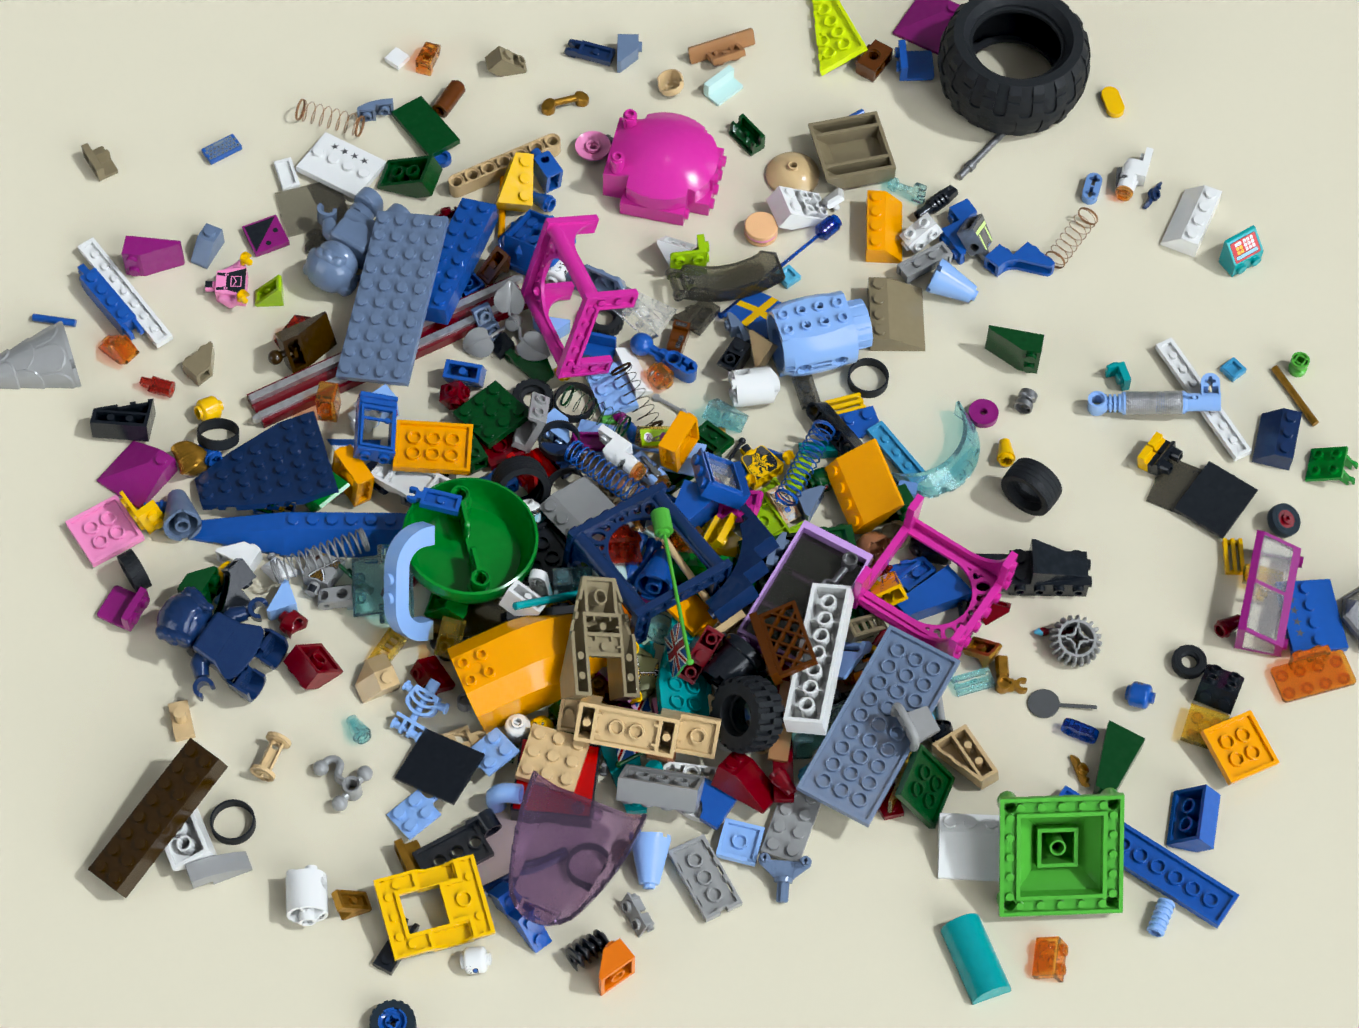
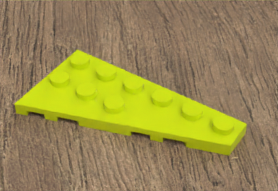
M812 0L816 41L819 52L818 59L820 61L819 68L822 76L868 50L839 0Z

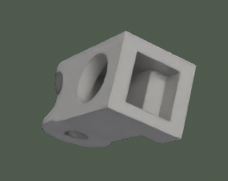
M352 584L323 588L318 591V608L321 610L346 607L348 610L356 609L355 592Z

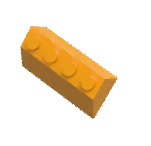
M867 190L865 262L901 263L902 238L899 235L902 233V202L886 191Z

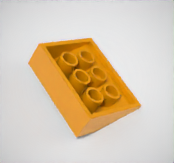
M872 439L837 457L824 468L848 525L852 524L854 534L871 532L905 505L876 439Z

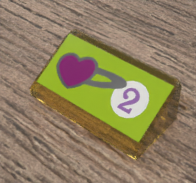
M637 426L635 445L640 448H658L660 441L670 426Z

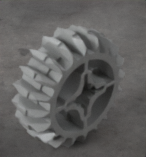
M1069 615L1067 619L1063 617L1060 619V622L1054 624L1055 628H1052L1050 631L1052 635L1049 636V640L1052 642L1049 647L1055 648L1052 655L1058 654V661L1063 658L1065 660L1064 665H1067L1068 662H1071L1072 667H1075L1076 663L1079 667H1082L1084 663L1088 665L1091 660L1096 659V654H1099L1101 651L1098 647L1102 645V642L1099 641L1102 636L1101 634H1096L1099 629L1098 627H1092L1093 621L1089 624L1086 622L1087 617H1084L1082 620H1080L1079 615H1076L1075 619H1073L1072 615ZM1073 628L1071 634L1061 635L1063 630ZM1074 636H1075V639H1077V641H1078V644H1077V645H1076V643H1074V640L1072 641V639L1074 638ZM1090 647L1089 651L1078 654L1080 648Z

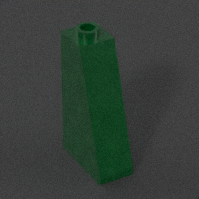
M1109 720L1104 735L1093 794H1100L1106 788L1119 790L1139 755L1145 738Z

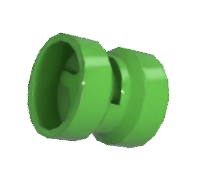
M1303 352L1294 353L1288 366L1289 373L1294 377L1304 376L1310 363L1309 356Z

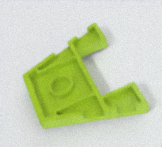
M774 477L761 490L764 496L757 517L773 536L779 535L782 532L796 533L804 521L789 528L766 495L767 491L780 485L778 479Z

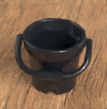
M722 632L724 634L722 638L723 645L718 651L717 648L715 649L712 659L701 672L710 685L713 683L717 689L722 682L732 677L760 675L764 678L768 675L765 670L766 663L760 654L740 636L734 633L726 634L725 632Z

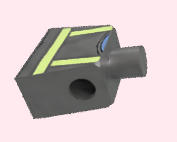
M983 214L967 218L958 230L957 235L970 256L978 254L983 261L985 256L990 253L988 247L992 243L991 234Z

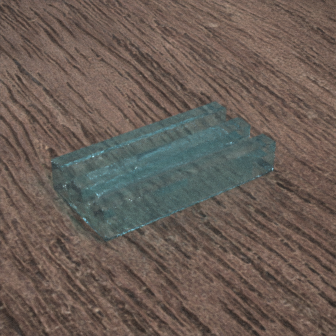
M989 667L954 676L951 679L957 692V697L995 687ZM987 674V676H985V677L978 678V679L975 678V679H972V680H970V681H967V682L958 684V682H960V681H964V680H967V679H971V678H974V677H978V676H982V675Z

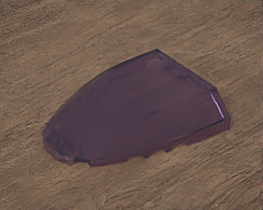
M533 770L519 809L511 847L509 893L514 907L525 919L541 926L561 925L577 917L601 893L618 872L637 841L648 815L645 813L642 815L624 813L560 788Z

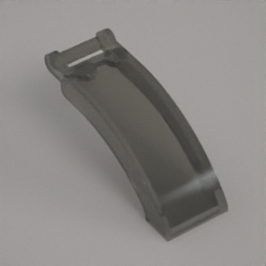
M762 250L750 258L721 266L685 264L681 269L670 268L665 272L666 278L670 281L675 301L685 299L703 302H723L741 299L765 291L782 282L786 277L777 253ZM676 278L680 279L683 290H680Z

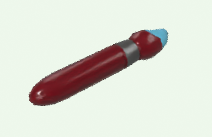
M1041 627L1036 629L1034 634L1040 636L1052 635L1050 632L1052 628ZM1073 628L1063 630L1061 635L1071 634Z

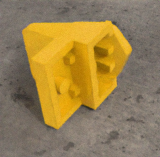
M732 512L723 519L715 515L698 530L719 556L735 557L738 553V541L742 540L740 536L733 532L737 516Z

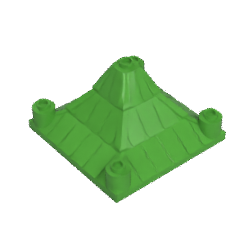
M1106 788L1100 794L1016 797L1011 791L1000 793L997 797V805L999 807V893L996 897L999 906V916L1123 913L1124 793H1119L1114 788Z

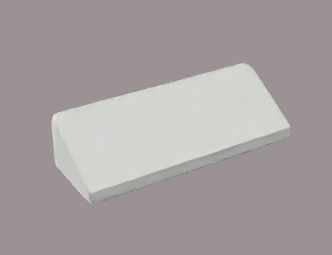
M615 348V356L621 365L627 362L632 364V368L627 372L629 374H626L628 382L630 380L634 381L629 383L632 390L635 388L639 389L633 391L635 398H638L640 395L645 396L653 393L644 371L631 348Z

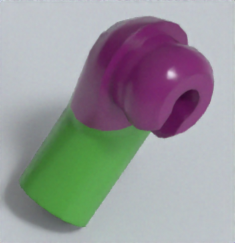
M615 413L610 424H617L619 420V424H621L624 418L627 417L625 416L626 413ZM603 415L600 423L606 424L611 415Z

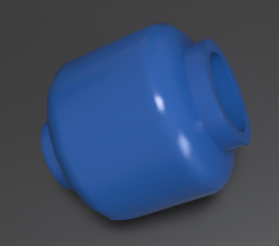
M1134 681L1131 685L1127 686L1125 700H1127L1130 706L1146 709L1149 704H1153L1155 701L1156 693L1153 692L1150 684Z

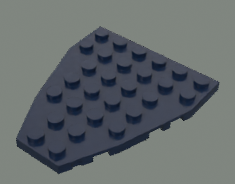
M314 411L273 425L222 457V460L217 461L194 479L203 510H226L227 507H236L237 510H254L267 508L269 504H278L279 507H284L285 503L289 502L303 505L339 492Z

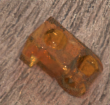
M425 42L415 60L416 73L432 75L433 67L440 55L441 45Z

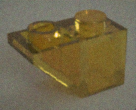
M449 616L442 617L434 655L451 659L447 648L461 643L467 621Z

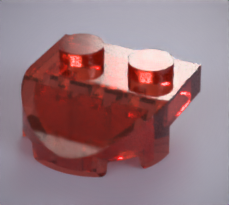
M628 524L618 528L609 541V555L615 566L640 564L643 561L639 542L642 541L638 531L635 532Z

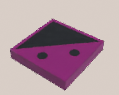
M276 214L242 226L255 257L290 245L289 239Z

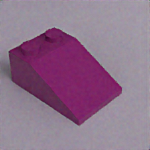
M137 236L125 237L121 254L127 275L148 276L185 264L181 241Z

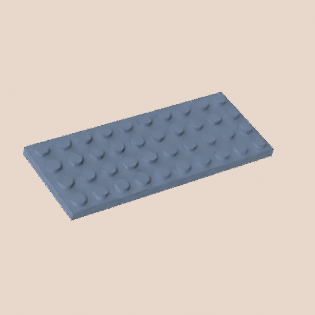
M377 211L336 372L337 379L409 387L449 224L447 216Z
M889 625L797 785L796 790L869 827L911 752L909 749L910 741L906 731L903 730L897 717H893L890 714L893 703H901L907 712L928 706L932 714L961 661Z

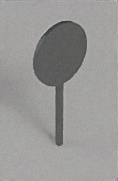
M1047 689L1034 691L1028 699L1030 712L1039 718L1052 717L1057 713L1059 707L1097 709V705L1060 703L1058 696Z

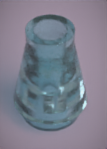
M356 715L349 716L346 723L349 726L353 741L358 744L368 742L371 738V730Z

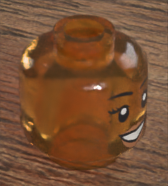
M662 362L653 363L648 368L647 380L656 389H669L673 385L674 372Z

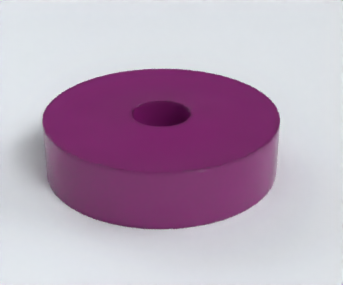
M988 399L974 401L968 411L970 422L979 428L993 426L997 422L999 415L996 404Z

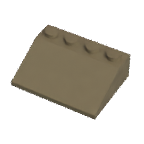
M869 277L867 301L873 333V343L870 351H925L922 288L887 277Z

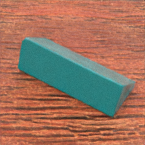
M820 441L824 445H827V441ZM829 441L826 451L822 452V458L838 457V450ZM808 442L810 445L818 447L821 451L824 450V447L814 442ZM804 446L806 450L815 453L818 457L821 456V452H817L809 446ZM806 451L801 452L802 455H806L811 459H818L810 456Z

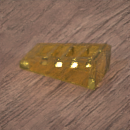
M389 627L368 659L382 654L380 651L383 649L389 653L387 657L391 662L408 640ZM394 638L398 642L395 644L390 639ZM389 644L393 647V649L390 650L385 645Z

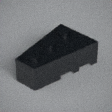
M154 398L148 399V402L136 404V401L130 402V405L120 407L116 404L93 408L90 420L92 437L149 442L156 415Z

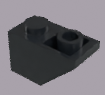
M735 336L717 362V365L728 371L743 369L751 357V344Z

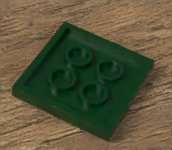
M495 380L452 413L453 417L460 423L473 424V434L490 449L528 421L529 410Z
M920 744L919 749L911 754L895 796L929 829H935L939 814L942 813L955 777Z

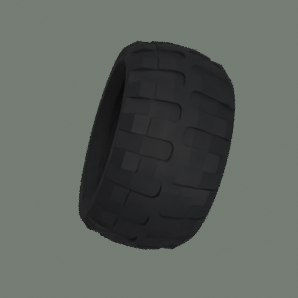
M969 0L956 9L948 26H946L941 36L937 63L943 93L951 101V107L956 113L962 115L972 125L989 132L1022 136L1043 132L1049 129V126L1052 124H1058L1067 117V114L1075 107L1084 93L1090 72L1091 53L1088 35L1083 29V22L1062 0ZM1015 43L1028 46L1042 54L1052 68L1046 73L1033 78H1009L989 70L980 62L976 54L994 44Z

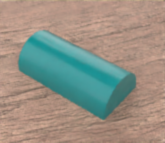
M971 913L959 916L942 927L941 934L972 1005L1011 992V986L978 914Z

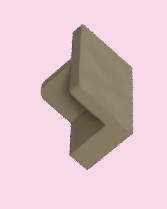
M88 143L81 145L83 156L99 181L118 173V169L111 160L110 152L107 149L105 150L101 146L92 150Z

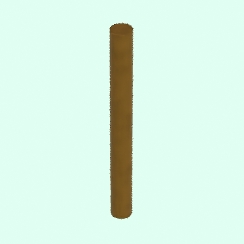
M1277 365L1272 367L1271 370L1312 426L1317 425L1319 421Z

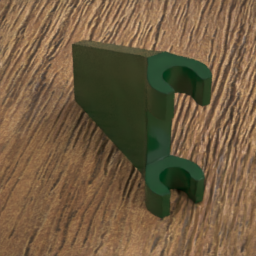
M511 348L505 352L507 356L504 359L519 368L529 378H536L547 383L554 377L548 358L541 361H529L520 355L518 356Z

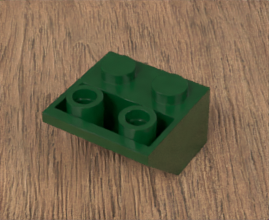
M212 566L187 573L177 588L178 593H181L185 587L194 586L212 604L213 599L220 594L222 589L218 568Z

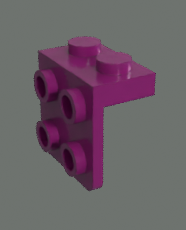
M114 586L97 613L98 618L131 632L138 623L141 614L149 605L148 591L140 587L137 593L121 586Z

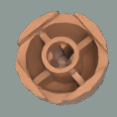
M871 531L865 533L856 541L857 547L873 555L872 564L869 568L872 569L890 544L891 539L880 532Z

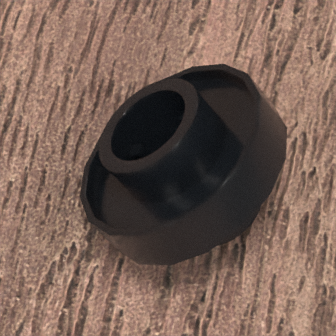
M935 720L940 728V732L926 740L936 742L953 732L951 722L948 720Z

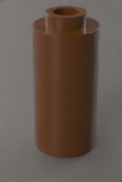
M452 80L434 103L432 108L440 117L446 118L466 91L464 84L459 80Z

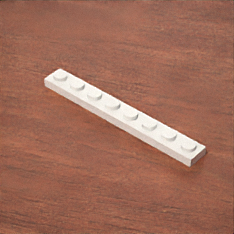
M91 238L78 246L80 253L92 268H96L132 310L137 317V321L144 329L145 334L157 349L173 340L169 330L97 241Z
M1172 337L1156 344V351L1185 392L1200 393L1201 378ZM1222 407L1221 411H1199L1234 461L1251 454V448Z

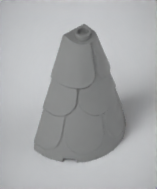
M62 321L25 339L12 349H6L0 353V389H74L81 387Z

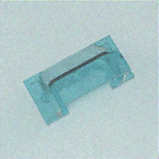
M377 545V555L352 559L354 617L379 616L380 624H388L384 612L383 577L385 557L390 545ZM409 570V613L413 618V575Z

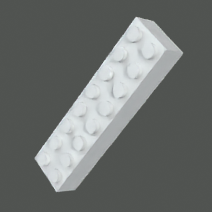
M812 583L804 626L818 664L792 675L783 717L787 732L826 735L854 603L851 586ZM800 639V648H802L805 640ZM803 654L800 661L806 662L812 658L810 655Z

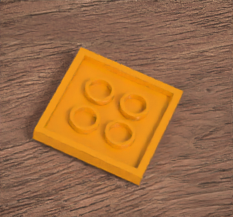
M1251 710L1200 732L1228 786L1280 763Z

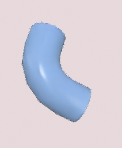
M500 783L493 785L486 792L487 807L491 808L494 813H500L506 808L507 803L521 804L524 796L523 784Z

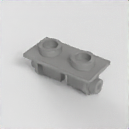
M628 892L620 904L631 923L632 929L635 930L638 937H641L645 930L647 932L654 930V922L648 912L641 914L646 908L640 896H637L636 893L630 895Z

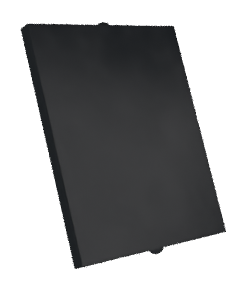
M1209 461L1175 506L1174 511L1223 539L1258 492V489Z
M425 728L394 778L454 806L485 754Z

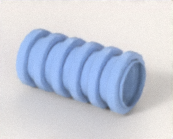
M1164 897L1157 900L1156 909H1154L1149 926H1147V931L1156 937L1164 936V931L1167 929L1171 914H1173V909L1175 908V903Z

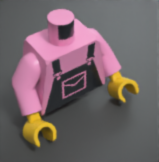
M243 252L240 255V260L223 270H218L216 281H205V291L215 292L217 302L228 308H233L237 305L246 306L248 302L247 297L250 294L247 292L249 277L247 267L245 266L252 265L253 262L250 259L252 255L248 252Z

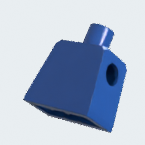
M540 148L533 149L530 154H534L533 173L544 193H549L561 187L563 169L551 152L545 151L542 153Z

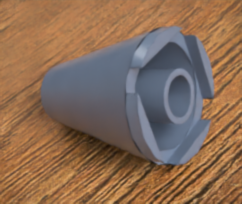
M181 489L169 492L163 520L165 534L170 539L182 541L181 538L187 537L188 540L192 539L202 529L201 517L186 492Z

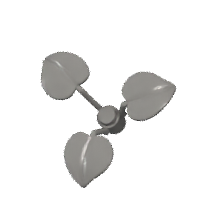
M509 280L494 296L495 307L502 313L508 312L509 317L506 319L505 325L491 335L488 334L487 329L484 327L473 328L463 340L465 352L475 357L484 358L489 356L494 349V343L491 338L504 329L511 332L517 330L521 342L518 343L516 349L522 358L529 361H541L550 356L548 346L541 333L528 331L522 337V327L520 326L523 320L519 313L524 309L525 303L519 287L512 280Z

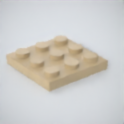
M533 723L515 774V779L574 795L590 743L573 740L574 734Z

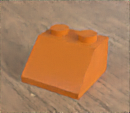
M620 938L616 941H610L603 949L599 973V994L601 996L635 973V956Z

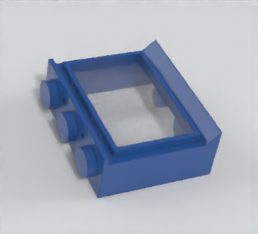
M702 448L692 456L691 465L700 496L740 510V507L745 504L751 495L741 462H733L712 453L703 452Z

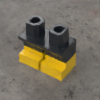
M1156 432L1137 456L1138 468L1156 476L1160 473L1170 475L1174 464L1169 461L1180 462L1183 458V451L1176 447L1175 441L1169 442L1163 438L1162 434Z

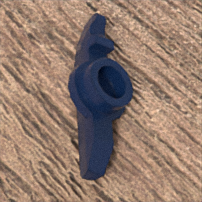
M1162 182L1157 183L1154 188L1148 191V198L1142 207L1143 209H1147L1152 202L1160 198L1159 190L1161 189Z

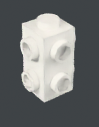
M926 212L899 236L903 240L901 242L903 247L907 251L911 250L914 254H917L943 231L929 213Z

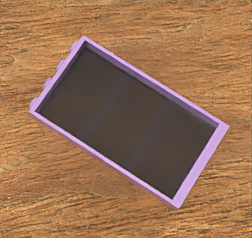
M804 520L759 594V597L737 630V635L762 654L749 614L757 612L759 615L795 600L804 623L812 583H821L825 579H832L842 567L843 555L846 552H853L858 557L857 566L853 571L847 572L837 584L851 586L853 591L855 581L865 566L870 567L872 564L873 555ZM794 609L786 610L784 616L791 617ZM776 617L765 619V623L772 625ZM781 619L777 627L784 629L788 621ZM793 623L789 631L796 633L800 625ZM774 631L771 638L778 640L781 632ZM786 634L782 642L790 644L793 636ZM798 638L794 646L799 647L800 638ZM780 646L776 654L783 656L787 648ZM791 650L788 657L795 659L798 651ZM785 661L784 664L791 667L793 663Z

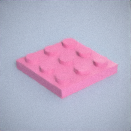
M117 495L65 521L67 528L93 567L145 540L144 535Z

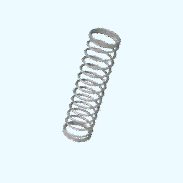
M359 528L358 530L356 529L355 537L351 532H348V540L344 535H341V543L336 537H334V546L329 540L326 541V547L323 543L320 542L319 550L315 545H313L312 553L308 548H305V556L300 550H298V559L293 553H291V562L289 561L287 556L284 555V565L278 558L276 559V563L274 560L270 561V565L277 583L280 584L283 582L278 567V561L280 562L287 576V579L290 580L286 568L285 558L287 559L294 573V576L297 578L292 560V555L298 563L302 575H304L299 552L304 558L306 565L309 569V572H311L306 549L311 555L317 570L319 568L316 562L314 548L318 552L324 567H326L321 551V545L325 549L329 557V560L333 565L329 552L328 542L332 546L338 559V562H340L338 552L336 549L335 539L339 543L344 553L345 559H347L342 536L346 540L353 557L355 555L352 550L349 535L353 537L358 547L359 553L362 554L357 539V532L359 533V537L365 551H370L369 542L364 530L362 528Z

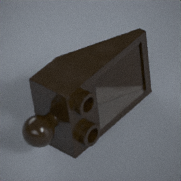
M324 311L275 333L280 351L272 350L268 354V360L271 364L278 365L284 359L285 365L292 373L311 366L337 345L327 313Z

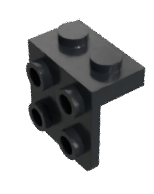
M1207 664L1193 700L1231 715L1244 682V677L1236 672L1224 670L1218 665Z

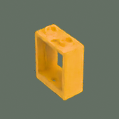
M680 410L658 445L661 466L677 473L699 440L698 420L693 414Z
M350 444L345 447H339L334 451L332 470L351 485L344 490V493L355 507L371 500L374 476L363 460L353 458L354 448Z

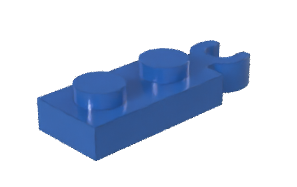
M414 486L409 488V493L415 495H407V502H420L419 507L458 516L462 502L461 495L424 487L423 491H419Z

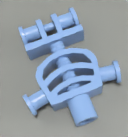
M430 678L426 687L423 688L418 684L413 686L410 680L406 681L401 689L409 692L405 698V703L412 711L410 717H407L397 711L396 715L404 720L400 722L395 717L390 724V728L398 729L400 734L406 732L405 737H411L417 743L422 732L418 733L415 731L418 727L423 731L426 728L416 722L419 716L432 718L437 714L438 710L442 711L445 715L449 710L450 704L441 703L442 699L435 695L441 683ZM416 694L421 697L420 701L417 699ZM412 700L417 704L415 709L412 706ZM429 702L433 703L434 705L428 706L426 704ZM423 709L431 710L428 713H422Z

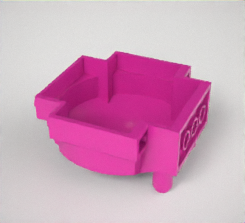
M627 109L623 113V118H619L604 168L603 195L621 199L620 214L683 226L685 219L688 220L690 212L708 216L710 209L714 208L715 199L713 197L718 194V181L722 179V167L726 165L727 156H724V148L717 147L714 138L707 133L705 127L690 117L677 113L658 112L647 114L645 119H637V113L633 109Z

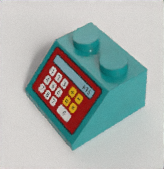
M1252 225L1224 241L1218 262L1231 277L1236 274H1242L1247 268L1256 266L1261 262L1264 250L1256 227Z

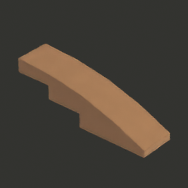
M782 680L783 683L780 684L779 694L782 697L781 703L785 709L791 681ZM782 723L783 731L778 735L779 739L769 748L767 759L769 761L788 762L793 732H787L784 723Z

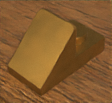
M973 636L968 647L963 648L962 651L965 655L978 658L982 667L986 669L995 657L998 656L1002 645L1001 643Z
M336 889L331 893L337 912H339L342 920H347L372 910L366 892Z

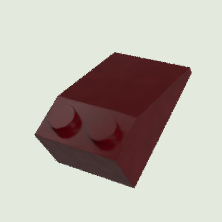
M731 752L718 765L711 783L712 786L762 814L774 803L773 784L751 757L745 753Z

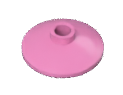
M598 131L585 132L575 142L577 154L589 161L603 159L609 154L611 148L609 138Z

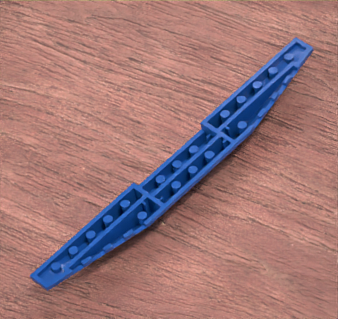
M280 512L202 520V529L195 537L189 540L213 544V542L220 543L222 546L245 541L249 544L257 545L261 552L265 554L274 552L281 557L284 555L290 557V554L293 553L298 557V550L305 556V548L310 550L315 545L319 550V543H323L326 547L327 540L331 541L334 546V537L341 543V535H344L348 540V532H351L355 537V530L362 528L368 539L370 551H365L357 532V539L362 554L359 553L353 537L349 535L355 555L353 557L346 540L342 536L347 558H385L392 540L403 528L406 513ZM335 539L338 556L345 557L339 543ZM328 542L330 555L336 557L332 546ZM321 545V551L323 553H326L325 549Z

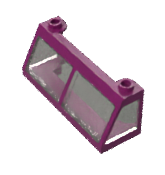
M1257 530L1234 648L1281 657L1282 650H1287L1289 639H1285L1297 570L1302 568L1304 557L1300 556L1301 548L1265 531Z

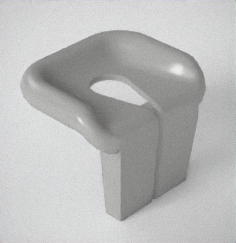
M893 703L890 714L893 717H897L903 730L906 731L911 751H917L921 742L940 732V728L928 706L907 712L901 703Z

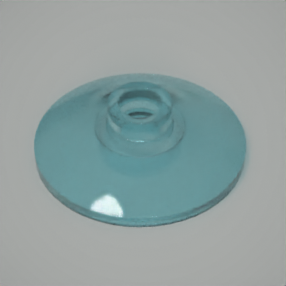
M661 613L651 618L647 637L654 643L665 646L664 637L668 634L671 618Z

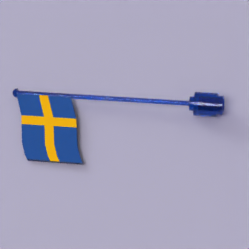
M835 214L828 215L815 226L816 235L723 312H719L718 318H726L727 312H731L747 329L754 330L769 340L767 313L781 302L755 289L817 238L828 240L839 231L842 226L839 217Z

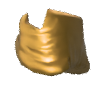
M180 441L173 444L171 452L178 463L181 475L199 476L198 473L207 470V466L204 464L207 451L190 441Z

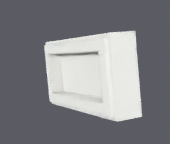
M291 157L274 161L283 193L301 189Z

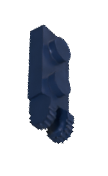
M574 39L568 41L569 47L565 48L564 51L567 56L572 58L577 57L606 66H611L616 54V49Z

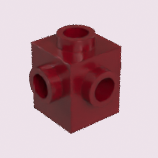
M460 380L441 385L439 402L447 409H457L469 400L470 389Z

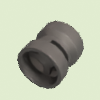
M1022 388L1018 395L1019 398L1015 401L1014 408L1020 413L1030 414L1033 409V403L1036 402L1038 395L1032 389Z

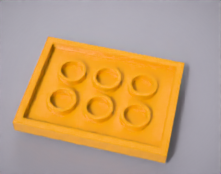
M397 420L393 471L470 475L473 424Z

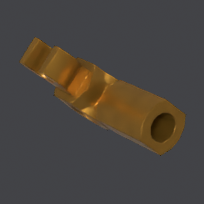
M996 656L995 672L998 679L995 683V690L999 694L1013 691L1025 694L1028 689L1021 687L1020 684H1026L1027 678L1021 677L1017 680L1009 678L1008 657Z

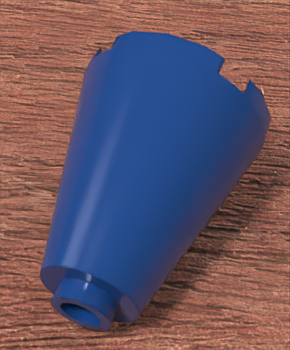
M665 548L656 550L635 580V590H639L642 593L641 597L651 601L673 589Z

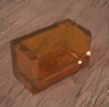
M320 381L315 399L318 420L337 423L341 407L339 384Z

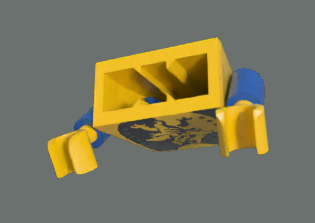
M745 444L740 449V453L743 455L740 458L745 478L748 487L751 486L753 490H757L772 478L781 475L784 467L783 462L789 465L791 463L790 460L795 458L792 450L782 453L767 449L762 445L753 450L749 444Z

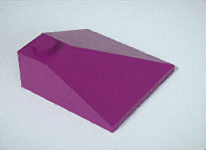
M915 0L893 31V35L938 55L941 36L960 5L951 0Z
M132 441L97 479V482L121 498L123 497L119 492L123 491L133 506L140 509L143 507L144 502L148 503L174 476L178 468L175 458L161 449Z

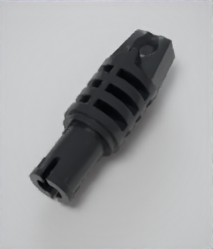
M949 185L938 191L930 199L926 200L923 207L914 212L916 219L918 220L926 212L930 215L940 211L958 195V190Z

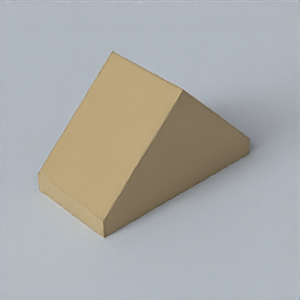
M749 330L755 367L766 366L778 346L758 332Z

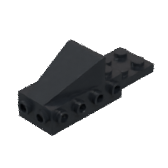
M1032 539L1029 551L1022 549L1009 550V554L1011 551L1018 554L1016 560L1018 566L1015 569L1010 586L1007 590L1003 589L1001 592H1009V595L1086 597L1088 588L1092 587V576L1088 575V571L1091 569V560L1087 559V551H1064L1039 540ZM1009 554L977 555L992 560H1002L1008 557ZM973 574L974 579L980 578V576L977 577L975 574ZM980 583L976 588L980 591H986L990 586L986 583Z

